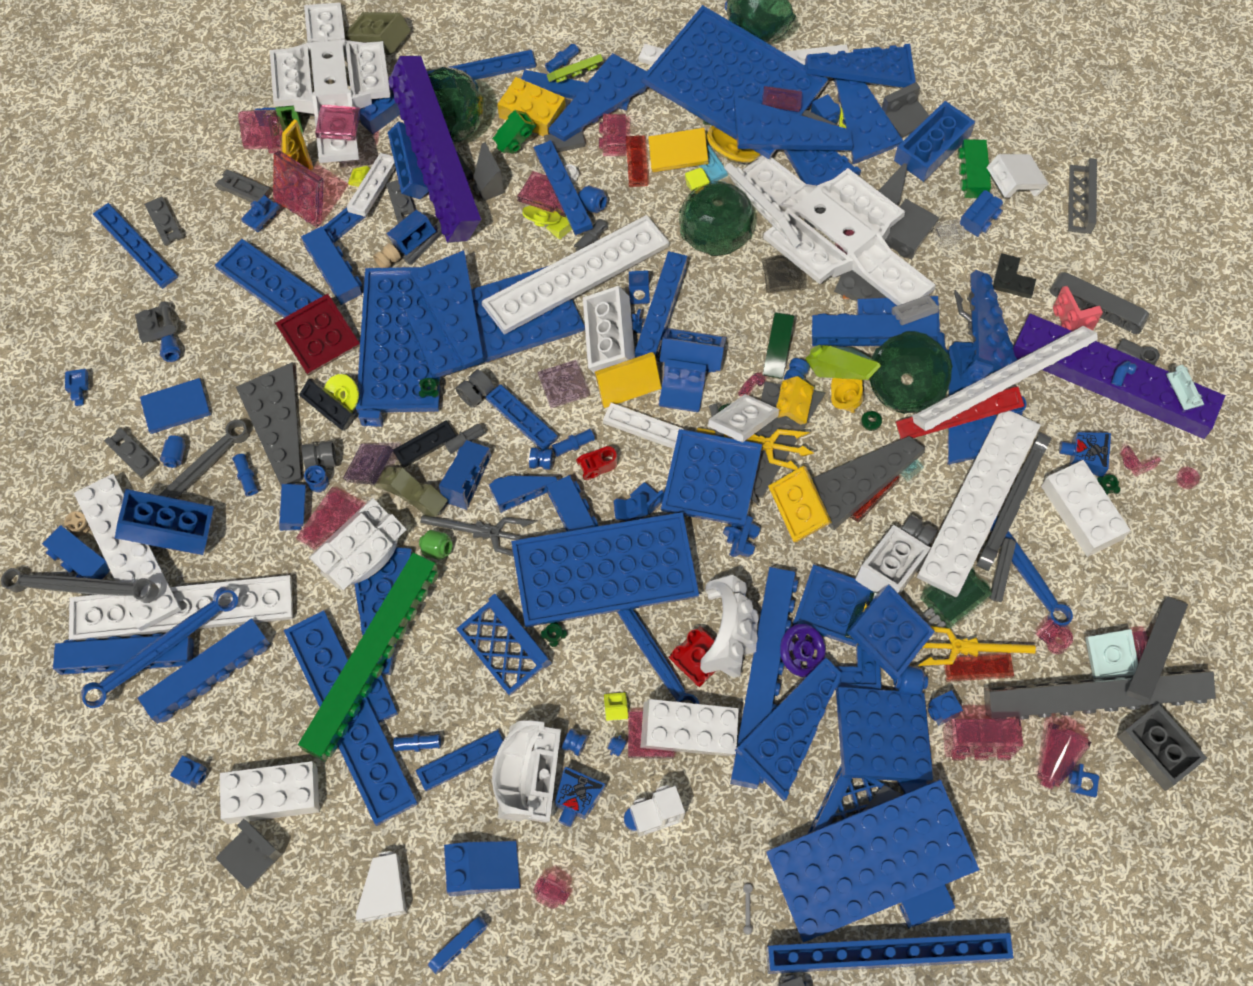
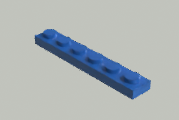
M550 140L533 147L574 235L592 229L591 220L552 141Z

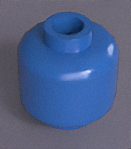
M588 185L578 193L586 211L598 213L607 204L605 192L600 188Z
M908 666L898 679L893 680V685L901 694L919 696L923 689H927L928 676L924 675L922 668Z

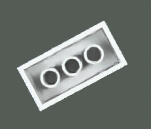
M619 286L583 297L588 368L594 373L595 371L635 358L629 296Z
M1084 460L1048 476L1042 484V489L1087 557L1124 540L1131 531Z
M649 699L643 705L640 748L719 756L735 755L739 708Z
M311 761L220 773L221 820L227 824L240 823L243 819L249 822L319 813L317 766Z

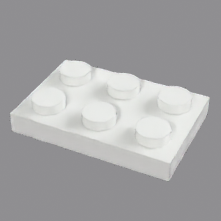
M744 394L711 417L708 427L724 433L737 441L744 442L777 418L779 409Z

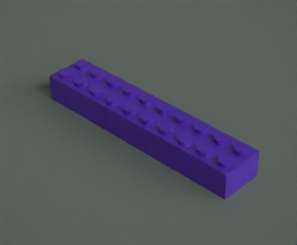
M400 56L389 77L388 83L393 90L395 103L398 104L400 117L406 127V134L412 143L411 147L417 157L418 167L422 171L424 184L427 185L430 201L433 202L435 208V215L441 224V232L445 236L447 243L468 241L480 223L481 218L422 57Z
M1030 313L1013 348L1015 357L1019 360L1072 331ZM1097 341L1042 369L1045 372L1202 439H1205L1213 429L1226 396L1193 382L1198 393L1202 396L1201 399L1204 405L1184 410L1167 377V374L1171 372ZM1131 361L1130 363L1136 364L1137 367L1134 374L1126 373L1121 387L1111 384L1116 369L1122 363Z

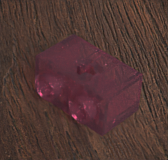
M603 114V122H599V134H603V137H599V149H603V156H626V114Z

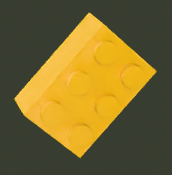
M515 77L497 106L499 118L507 120L514 110L526 112L536 124L532 132L544 137V135L550 134L549 127L565 110L566 102L563 96Z

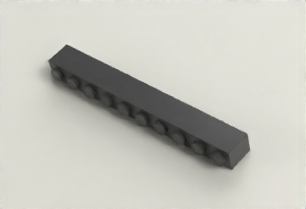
M1205 668L1161 672L1149 704L1126 695L1134 675L984 688L985 713L993 721L1002 722L1007 721V717L1024 720L1029 719V715H1038V717L1046 718L1051 717L1052 713L1068 716L1074 715V711L1091 714L1096 713V709L1113 712L1118 711V707H1127V709L1135 710L1141 709V705L1155 707L1159 704L1163 707V703H1171V705L1176 706L1185 705V701H1193V703L1198 704L1207 703V699H1216L1214 672Z

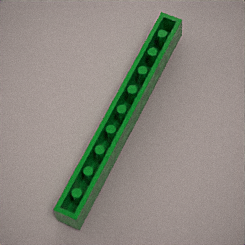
M412 553L299 741L298 746L303 751L324 762L327 761L328 757L331 758L334 755L340 737H344L348 731V723L352 717L357 716L361 707V701L363 698H367L372 690L371 684L375 678H379L386 659H390L393 655L394 645L397 640L403 638L407 623L412 621L417 613V606L426 599L427 589L431 583L434 584L439 575L436 563L416 553Z

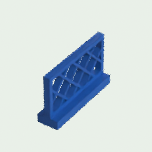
M493 594L488 599V603L457 627L456 630L510 696L540 670L546 669L551 665L552 662L496 594ZM491 609L494 612V622H482L483 614ZM470 625H478L476 637L467 636L463 630ZM482 625L493 626L491 638L480 637ZM497 627L507 628V639L495 638ZM480 641H491L490 653H481L479 651ZM495 642H506L505 654H493ZM510 643L520 644V655H509ZM493 657L504 658L503 670L492 667ZM508 658L519 659L518 671L507 670ZM523 659L532 660L537 665L530 672L522 671ZM506 674H517V683L509 688L505 683Z
M840 764L808 833L832 824L833 817L841 815L842 819L846 818V813L852 811L861 812L860 809L865 808L867 804L859 806L855 793L866 790L870 802L873 798L870 789L874 787L880 789L885 784L876 779H862L864 788L854 790L851 783L852 778L842 777ZM851 795L855 808L844 811L841 801L844 796Z

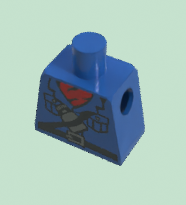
M1078 432L1072 439V443L1061 441L1059 454L1070 456V466L1084 460L1093 475L1103 477L1109 469L1111 433Z
M565 767L555 801L556 807L563 810L558 822L571 827L576 816L586 820L606 789L605 784Z

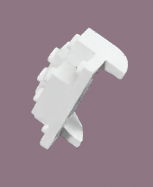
M371 498L308 558L321 570L320 573L332 585L344 590L348 585L359 583L378 572L392 557L399 536L406 531V528L393 514H388L374 498Z
M734 575L712 580L706 584L705 592L708 594V599L722 598L723 613L718 635L712 647L702 657L700 668L704 673L721 670L733 678L741 676L742 655L756 652L758 640L757 622L759 620L758 611L753 609L752 601L745 597L747 591L746 583Z
M518 721L510 726L509 734L502 742L493 766L492 784L499 804L498 818L519 822L524 819L545 823L550 822L560 729L544 727V722Z

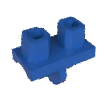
M264 195L258 202L253 201L250 204L252 208L241 218V221L254 231L260 232L263 229V225L276 215V211L280 208L279 204L272 202Z
M747 515L746 524L743 527L731 525V527L724 528L723 534L728 537L727 543L732 544L730 556L736 557L741 555L750 557L753 554L755 545L746 542L747 537L757 538L760 527L752 523V517Z

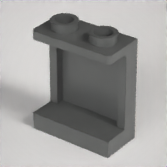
M905 199L900 205V208L905 211V215L890 227V233L885 242L889 248L897 251L900 256L912 260L915 252L928 234L935 230L939 217Z

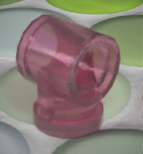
M1051 619L1036 633L1046 643L1048 650L1057 655L1066 652L1073 642V635L1070 630L1059 627ZM1055 638L1062 639L1064 644L1057 643Z

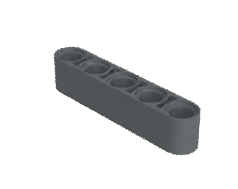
M1066 272L1059 273L1050 288V293L1058 297L1062 287L1068 286L1080 309L1086 310L1100 306L1103 311L1101 319L1129 332L1131 331L1133 334H1140L1149 318V312L1144 308Z

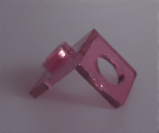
M1129 445L1125 446L1120 453L1125 467L1131 470L1135 477L1156 468L1161 461L1159 457L1142 465Z

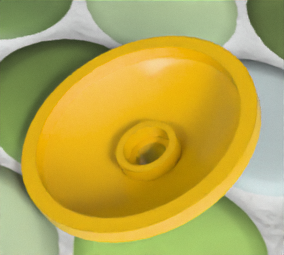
M714 126L709 128L707 132L709 144L723 158L740 163L752 162L759 158L760 154L753 149H738L736 139Z

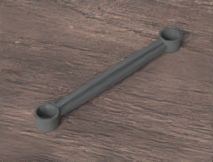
M238 419L230 421L225 428L226 434L193 462L158 496L177 499L233 443H242L247 440L249 430L245 423ZM234 428H244V431L239 436H231Z
M1041 432L1039 433L976 566L986 571L990 570L1052 437Z
M15 568L6 570L1 577L2 586L15 593L21 592L26 587L69 593L133 596L143 603L154 601L159 593L158 586L146 578H141L135 583L77 577L26 575ZM18 575L17 582L10 586L11 580ZM149 585L148 593L141 597L142 589Z

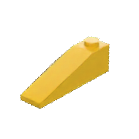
M295 119L282 133L280 153L283 182L287 193L290 195L313 169L300 126Z

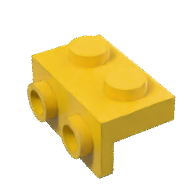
M798 376L783 380L776 408L779 409L777 418L787 416L800 425L807 423L814 387Z

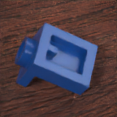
M638 494L627 500L615 499V519L627 522L647 516L646 495Z
M182 755L170 776L195 789L197 785H201L205 780L207 768Z

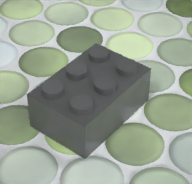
M1159 704L1117 736L1164 791L1173 787L1207 759L1203 752Z

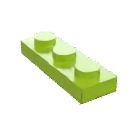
M598 54L547 74L549 82L556 80L559 83L566 80V76L569 74L574 77L582 74V70L585 68L588 71L598 68L597 64L603 61L602 56Z

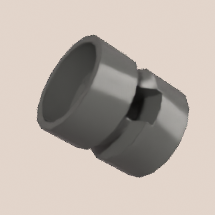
M479 369L475 370L468 377L469 381L464 380L455 388L459 397L471 408L482 400L481 396L486 397L494 390L491 380Z
M332 440L321 441L319 445L315 443L302 444V457L306 470L314 465L323 466L324 468L337 466L336 451Z
M913 514L901 529L927 546L930 545L938 532L936 528L929 524L922 525V520Z

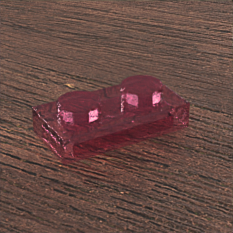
M764 86L762 104L777 109L800 111L802 91Z

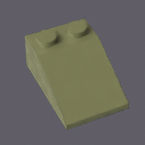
M362 12L344 35L348 41L362 43L383 41L385 55H391L396 51L399 44L406 39L411 30L401 13Z

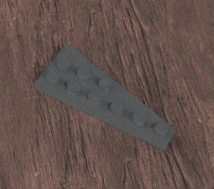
M291 362L236 386L281 487L282 484H295L302 481L294 364Z
M764 382L761 401L776 408L781 384ZM813 391L807 423L824 398V392ZM787 416L775 418L756 432L755 435L769 438L777 429L804 431L807 423L800 425ZM779 435L774 443L794 447L798 439L795 436ZM773 449L774 459L785 462L790 452ZM764 450L761 451L753 487L756 497L759 498L764 497L769 489L768 486L772 484L782 467L769 463L766 451Z
M908 436L811 478L832 523L828 526L832 530L838 528L925 453V448Z

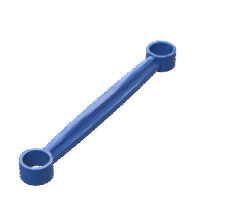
M996 516L994 523L990 529L991 533L998 519V516ZM1008 531L1005 538L1016 541ZM1016 542L1012 558L1013 565L1049 611L1047 616L1049 624L1055 629L1066 628L1073 619L1071 609L1066 605L1058 604L1042 577ZM1053 612H1063L1067 617V622L1060 623L1055 620Z
M220 587L213 595V601L156 639L103 681L86 684L81 690L83 703L89 708L102 706L106 701V694L169 651L220 610L225 612L233 610L238 604L236 593L230 587ZM228 592L233 595V600L228 605L218 604V599L223 593ZM92 689H99L102 695L96 701H88L85 698L86 693Z
M633 609L617 611L635 642L677 702L690 700L694 704H699L698 699L694 695L686 694L670 665Z

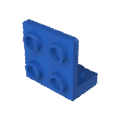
M666 359L659 406L699 412L706 376V365Z

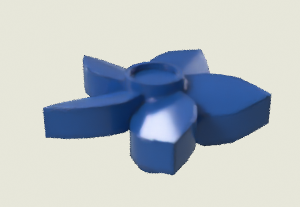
M638 309L636 314H632V330L641 334V324L645 320L640 318L641 309Z

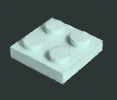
M1131 629L1085 637L1093 678L1135 674L1138 660Z

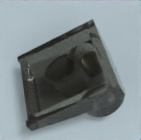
M783 254L761 258L766 293L805 290V272Z

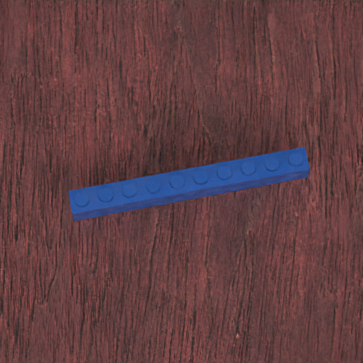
M769 567L757 632L756 652L753 654L737 747L777 707V704H773L774 696L779 695L780 683L776 682L777 675H782L784 663L780 661V644L783 635L791 625V620H787L788 612H793L795 600H791L792 592L796 593L798 580L794 579L795 572ZM736 752L730 784L757 789L759 783L763 784L764 780Z
M1010 933L772 945L766 948L768 974L1005 962L1014 958Z

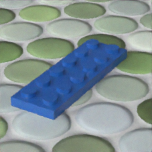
M243 239L215 264L218 271L283 318L322 297L317 291Z

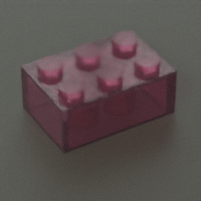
M951 719L943 729L945 757H951L953 761H962L966 757H974L976 761H985L989 759L988 757H997L999 761L1011 760V757H1014L1023 748L1021 719Z

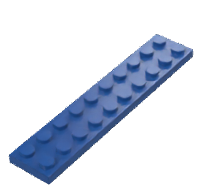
M324 610L283 630L319 707L348 661ZM363 698L357 716L351 718L348 723L347 733L344 737H340L337 745L374 824L378 826L418 805L367 698Z

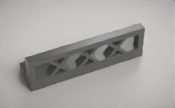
M1089 158L1086 166H1069V232L1091 234L1096 225L1097 159ZM1074 171L1084 172V178L1079 180L1074 175ZM1077 186L1084 190V193L1080 196L1074 192V188ZM1079 202L1084 206V209L1078 212L1073 205ZM1079 218L1084 223V227L1073 226V220Z

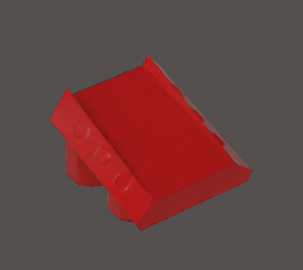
M701 625L697 629L691 630L687 635V639L668 656L699 688L716 672L704 673L700 668L702 657L709 651L715 641V638Z

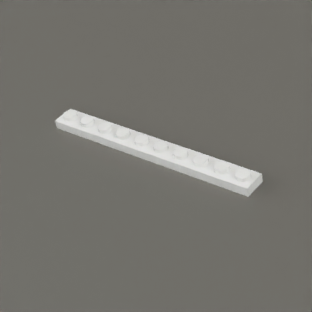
M1082 326L913 415V422L925 431L932 429L981 401H985L996 393L1002 392L1013 384L1019 383L1030 375L1036 374L1045 367L1053 365L1062 358L1070 356L1077 350L1087 347L1098 340L1097 332Z

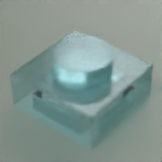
M916 460L900 475L908 482L922 471L924 466Z

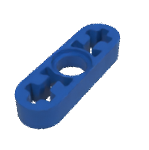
M481 916L477 917L428 963L429 968L435 975L440 973L461 953L462 948L465 950L487 929L488 924Z

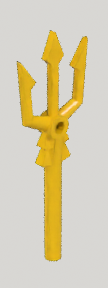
M697 428L696 432L716 436L714 430ZM777 429L769 438H764L761 435L758 437L753 434L745 440L762 444V450L766 451L769 463L793 470L798 469V467L791 460L787 463L774 459L773 449L799 453L801 457L814 454L804 446L796 448L774 443L779 435L795 436L798 439L811 432ZM724 434V435H725V438L734 439V438H732V437H730V436Z
M930 626L935 632L947 633L951 643H926L922 649H950L949 659L934 660L930 657L918 666L952 665L959 653L966 656L969 653L975 657L978 656V652L1035 654L1036 646L978 643L977 637L971 640L967 638L960 640L956 638L950 628Z

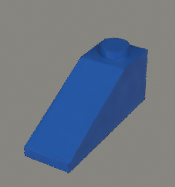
M507 476L496 478L489 484L496 505L500 513L546 494V485L557 481L556 477Z

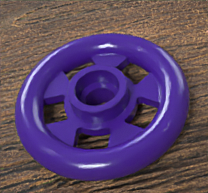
M796 624L790 627L783 635L780 644V654L785 667L792 674L799 677H807L825 659L826 648L821 634L814 627L808 624ZM807 634L813 638L811 642L805 639ZM797 635L799 640L793 643L791 639ZM791 650H793L794 660H791L789 654ZM814 650H817L816 659L811 658ZM800 661H807V668H801Z

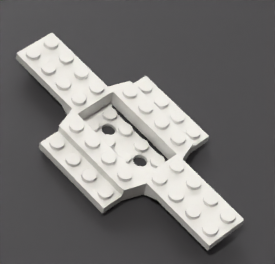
M341 2L304 5L307 43L289 49L270 50L274 107L294 105L297 112L314 114L319 163L359 160L353 111L371 105V99L390 97L383 41L362 43L345 40ZM344 56H347L351 90L347 88ZM310 59H312L314 92L312 90ZM332 79L335 83L327 84L326 81Z
M763 155L742 170L745 176L748 175L752 182L756 183L762 192H765L771 201L779 206L781 212L785 211L791 219L789 224H792L799 232L797 237L801 243L794 248L774 227H771L763 234V239L817 283L821 284L829 276L834 278L853 270L897 306L929 295L935 290L936 285L895 254L885 242L890 233V227L904 217L905 211L847 168L836 178L817 186L805 184L772 157L767 159ZM823 207L826 211L819 214L815 212V208ZM800 215L802 218L808 220L811 224L814 225L816 229L820 230L825 235H827L831 241H834L840 247H842V249L845 252H847V255L798 216ZM851 229L854 231V234L851 236L843 234L844 230Z

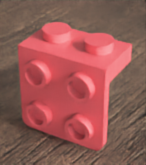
M1068 286L1062 287L1053 306L1055 316H1059L1062 322L1061 326L1071 331L1082 326L1094 330L1103 313L1100 306L1080 311Z

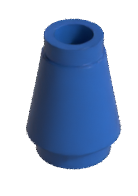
M174 335L162 337L160 356L166 362L178 360L181 351Z

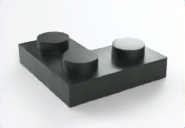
M1001 253L993 282L994 290L1031 299L1036 279L1018 275L1020 258Z

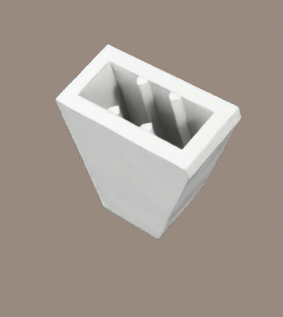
M392 851L379 853V857L372 859L356 912V920L359 923L407 914L400 858L397 854H393Z

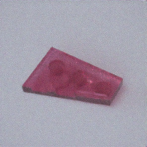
M332 487L299 532L296 539L316 550L364 504Z

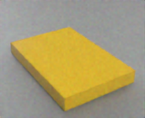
M705 128L648 136L652 172L709 164Z
M653 352L594 372L604 408L609 407L610 403L619 404L661 389Z
M806 466L796 469L768 486L793 542H798L832 523Z

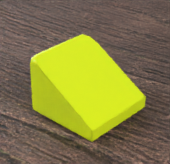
M368 166L354 168L348 185L359 187L370 168Z
M702 168L685 173L686 185L694 194L711 188V184Z
M561 216L558 223L546 226V229L559 240L572 230L567 218Z
M626 692L604 694L606 721L628 719Z

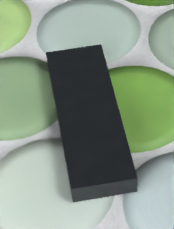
M308 378L299 394L301 398L342 431L348 428L356 415L312 378Z
M447 420L392 451L402 468H405L441 448L445 442L457 435Z

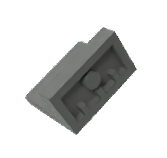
M917 82L885 96L882 109L901 138L911 134L930 116L917 100L920 86Z
M243 819L237 825L242 831L219 853L216 859L246 889H250L282 854L247 820Z

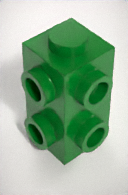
M514 110L492 139L497 144L498 150L503 153L514 154L521 148L526 138L532 134L536 124L526 112Z

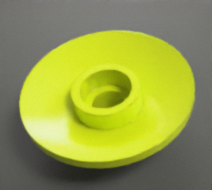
M530 205L522 209L523 216L539 227L558 223L561 218L557 211L545 206Z
M345 374L332 376L324 388L353 411L359 399V391L355 381Z

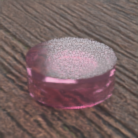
M1190 467L1182 468L1176 476L1177 484L1184 489L1194 488L1200 480L1198 472Z

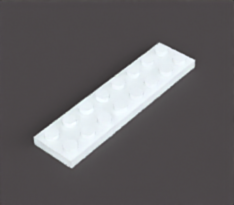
M111 474L75 492L74 495L115 581L135 583L141 578H146L154 582L159 588L157 598L150 603H143L133 596H123L138 629L143 631L181 611L150 545L115 539L117 521L124 493L115 475ZM149 585L142 589L141 597L148 593Z

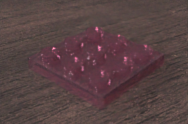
M281 151L275 152L273 154V200L316 228L322 224L324 179Z

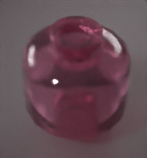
M551 873L546 874L544 877L540 876L533 889L535 900L550 909L557 908L559 904L564 905L569 896V892L566 891V881Z

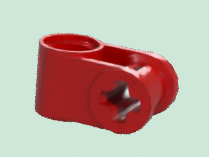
M605 446L579 456L576 459V463L580 465L583 471V479L591 480L601 474L614 470L617 467L618 460L615 449ZM605 457H612L610 461H604L603 459Z

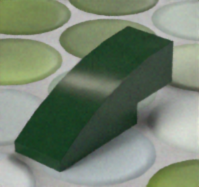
M774 313L762 376L783 379L794 315Z

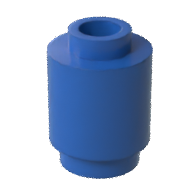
M171 435L165 440L160 461L163 462L164 466L175 468L181 465L186 447L183 438Z

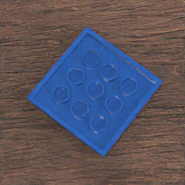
M679 429L661 511L670 513L683 512L685 516L745 526L762 444L747 441L741 442L731 438Z
M838 687L836 689L842 777L925 783L933 781L924 693L918 696L901 694L900 691Z

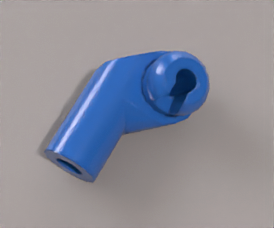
M1131 361L1122 363L1116 369L1111 384L1121 387L1126 373L1134 374L1137 367L1136 364L1130 363Z

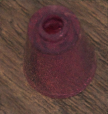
M1048 723L1046 726L1037 778L1041 780L1040 785L1050 790L1061 786L1092 743L1086 737L1070 729L1059 730L1060 725Z

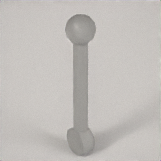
M745 884L743 887L746 926H744L743 932L746 935H750L753 931L750 926V893L753 888L750 884Z

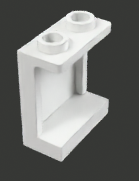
M998 154L987 166L988 171L1004 197H1011L1016 190L1029 189L1033 196H1038L1048 185V182L1030 154Z

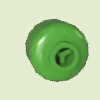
M429 530L419 540L421 552L426 557L442 560L452 551V541L449 535L444 532Z

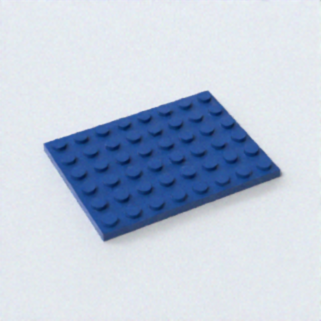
M704 5L700 7L641 80V83L736 140L734 96L802 116L828 82V79L824 76L806 74L805 65ZM777 149L753 150L770 159Z

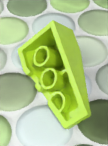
M817 345L810 350V354L805 358L816 376L823 378L868 380L881 367L877 361L849 347Z

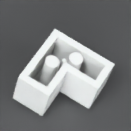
M669 785L659 787L656 789V793H653L652 799L646 800V798H641L634 801V805L630 806L638 837L681 823L685 815L676 786L669 787Z

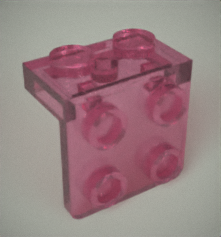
M247 110L238 113L242 143L245 149H268L269 153H277L281 149L280 121L276 110Z

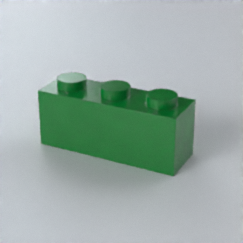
M964 139L957 153L958 159H961L959 175H962L963 178L960 182V190L964 191V198H978L983 191L990 192L991 190L990 172L987 169L989 165L987 140Z

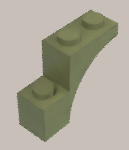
M382 466L375 472L374 479L371 481V484L376 488L395 494L426 516L436 517L447 502V499L430 484H420L403 468Z

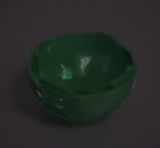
M727 0L729 21L764 42H773L781 38L797 21L792 5L788 0Z
M441 67L434 70L428 76L453 143L465 140L478 129L484 116L485 105L480 87L475 80L462 70L449 67Z
M714 181L696 187L684 199L679 211V226L682 239L695 250L710 256L731 254L751 239L754 231L755 214L750 200L741 189L727 182ZM719 200L723 204L716 206L713 202Z
M915 331L903 332L902 334L890 337L873 353L872 359L877 361L881 367L869 378L871 388L877 399L891 410L903 414L919 413L940 402L946 396L951 382L953 367L951 359L941 345L927 334ZM909 375L912 378V384L904 385L901 382V377Z

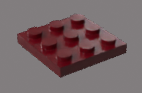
M328 293L275 323L307 376L360 346L359 341Z

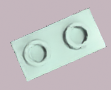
M1180 365L1175 368V372L1167 374L1184 410L1204 405L1201 399L1202 396L1198 393L1187 367Z

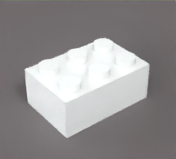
M893 525L862 564L855 580L874 593H879L884 586L889 584L900 595L924 563L931 548Z

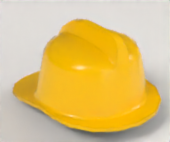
M832 378V405L837 409L855 413V409L863 403L864 399L862 380Z

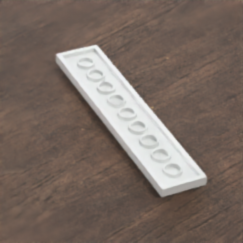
M646 215L482 301V306L503 334H506L668 248L669 242Z
M1012 411L998 414L916 578L955 597L959 595L1041 426L1040 424Z
M288 575L170 587L181 611L143 631L138 629L123 596L89 595L70 597L69 640L85 641L88 638L105 639L108 637L168 632L187 617L213 601V595L220 587H230L233 589L238 597L237 606L227 612L220 610L198 629L241 625L251 618L255 623L293 619L292 578ZM228 592L223 593L218 599V604L228 605L233 600V595Z

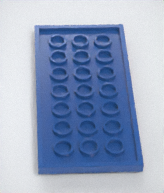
M546 267L471 289L483 354V362L476 365L585 330V326L572 299L506 334H503L482 306V301ZM423 303L405 309V315L432 378L463 370L461 362L427 304Z
M420 267L365 268L357 384L359 399L356 405L357 413H359V410L375 409L381 413L439 412L440 384L438 386L439 395L436 398L432 396L421 398L419 396V381L425 378H432V375L405 315V309L425 303L410 277V271ZM441 377L434 378V379L439 380V383H440Z
M683 512L511 541L525 627L699 597Z
M941 780L929 783L766 851L803 943L980 870Z

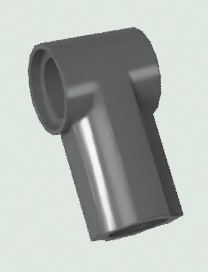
M1123 338L1117 349L1155 366L1160 357V353L1156 348L1151 346L1144 348Z

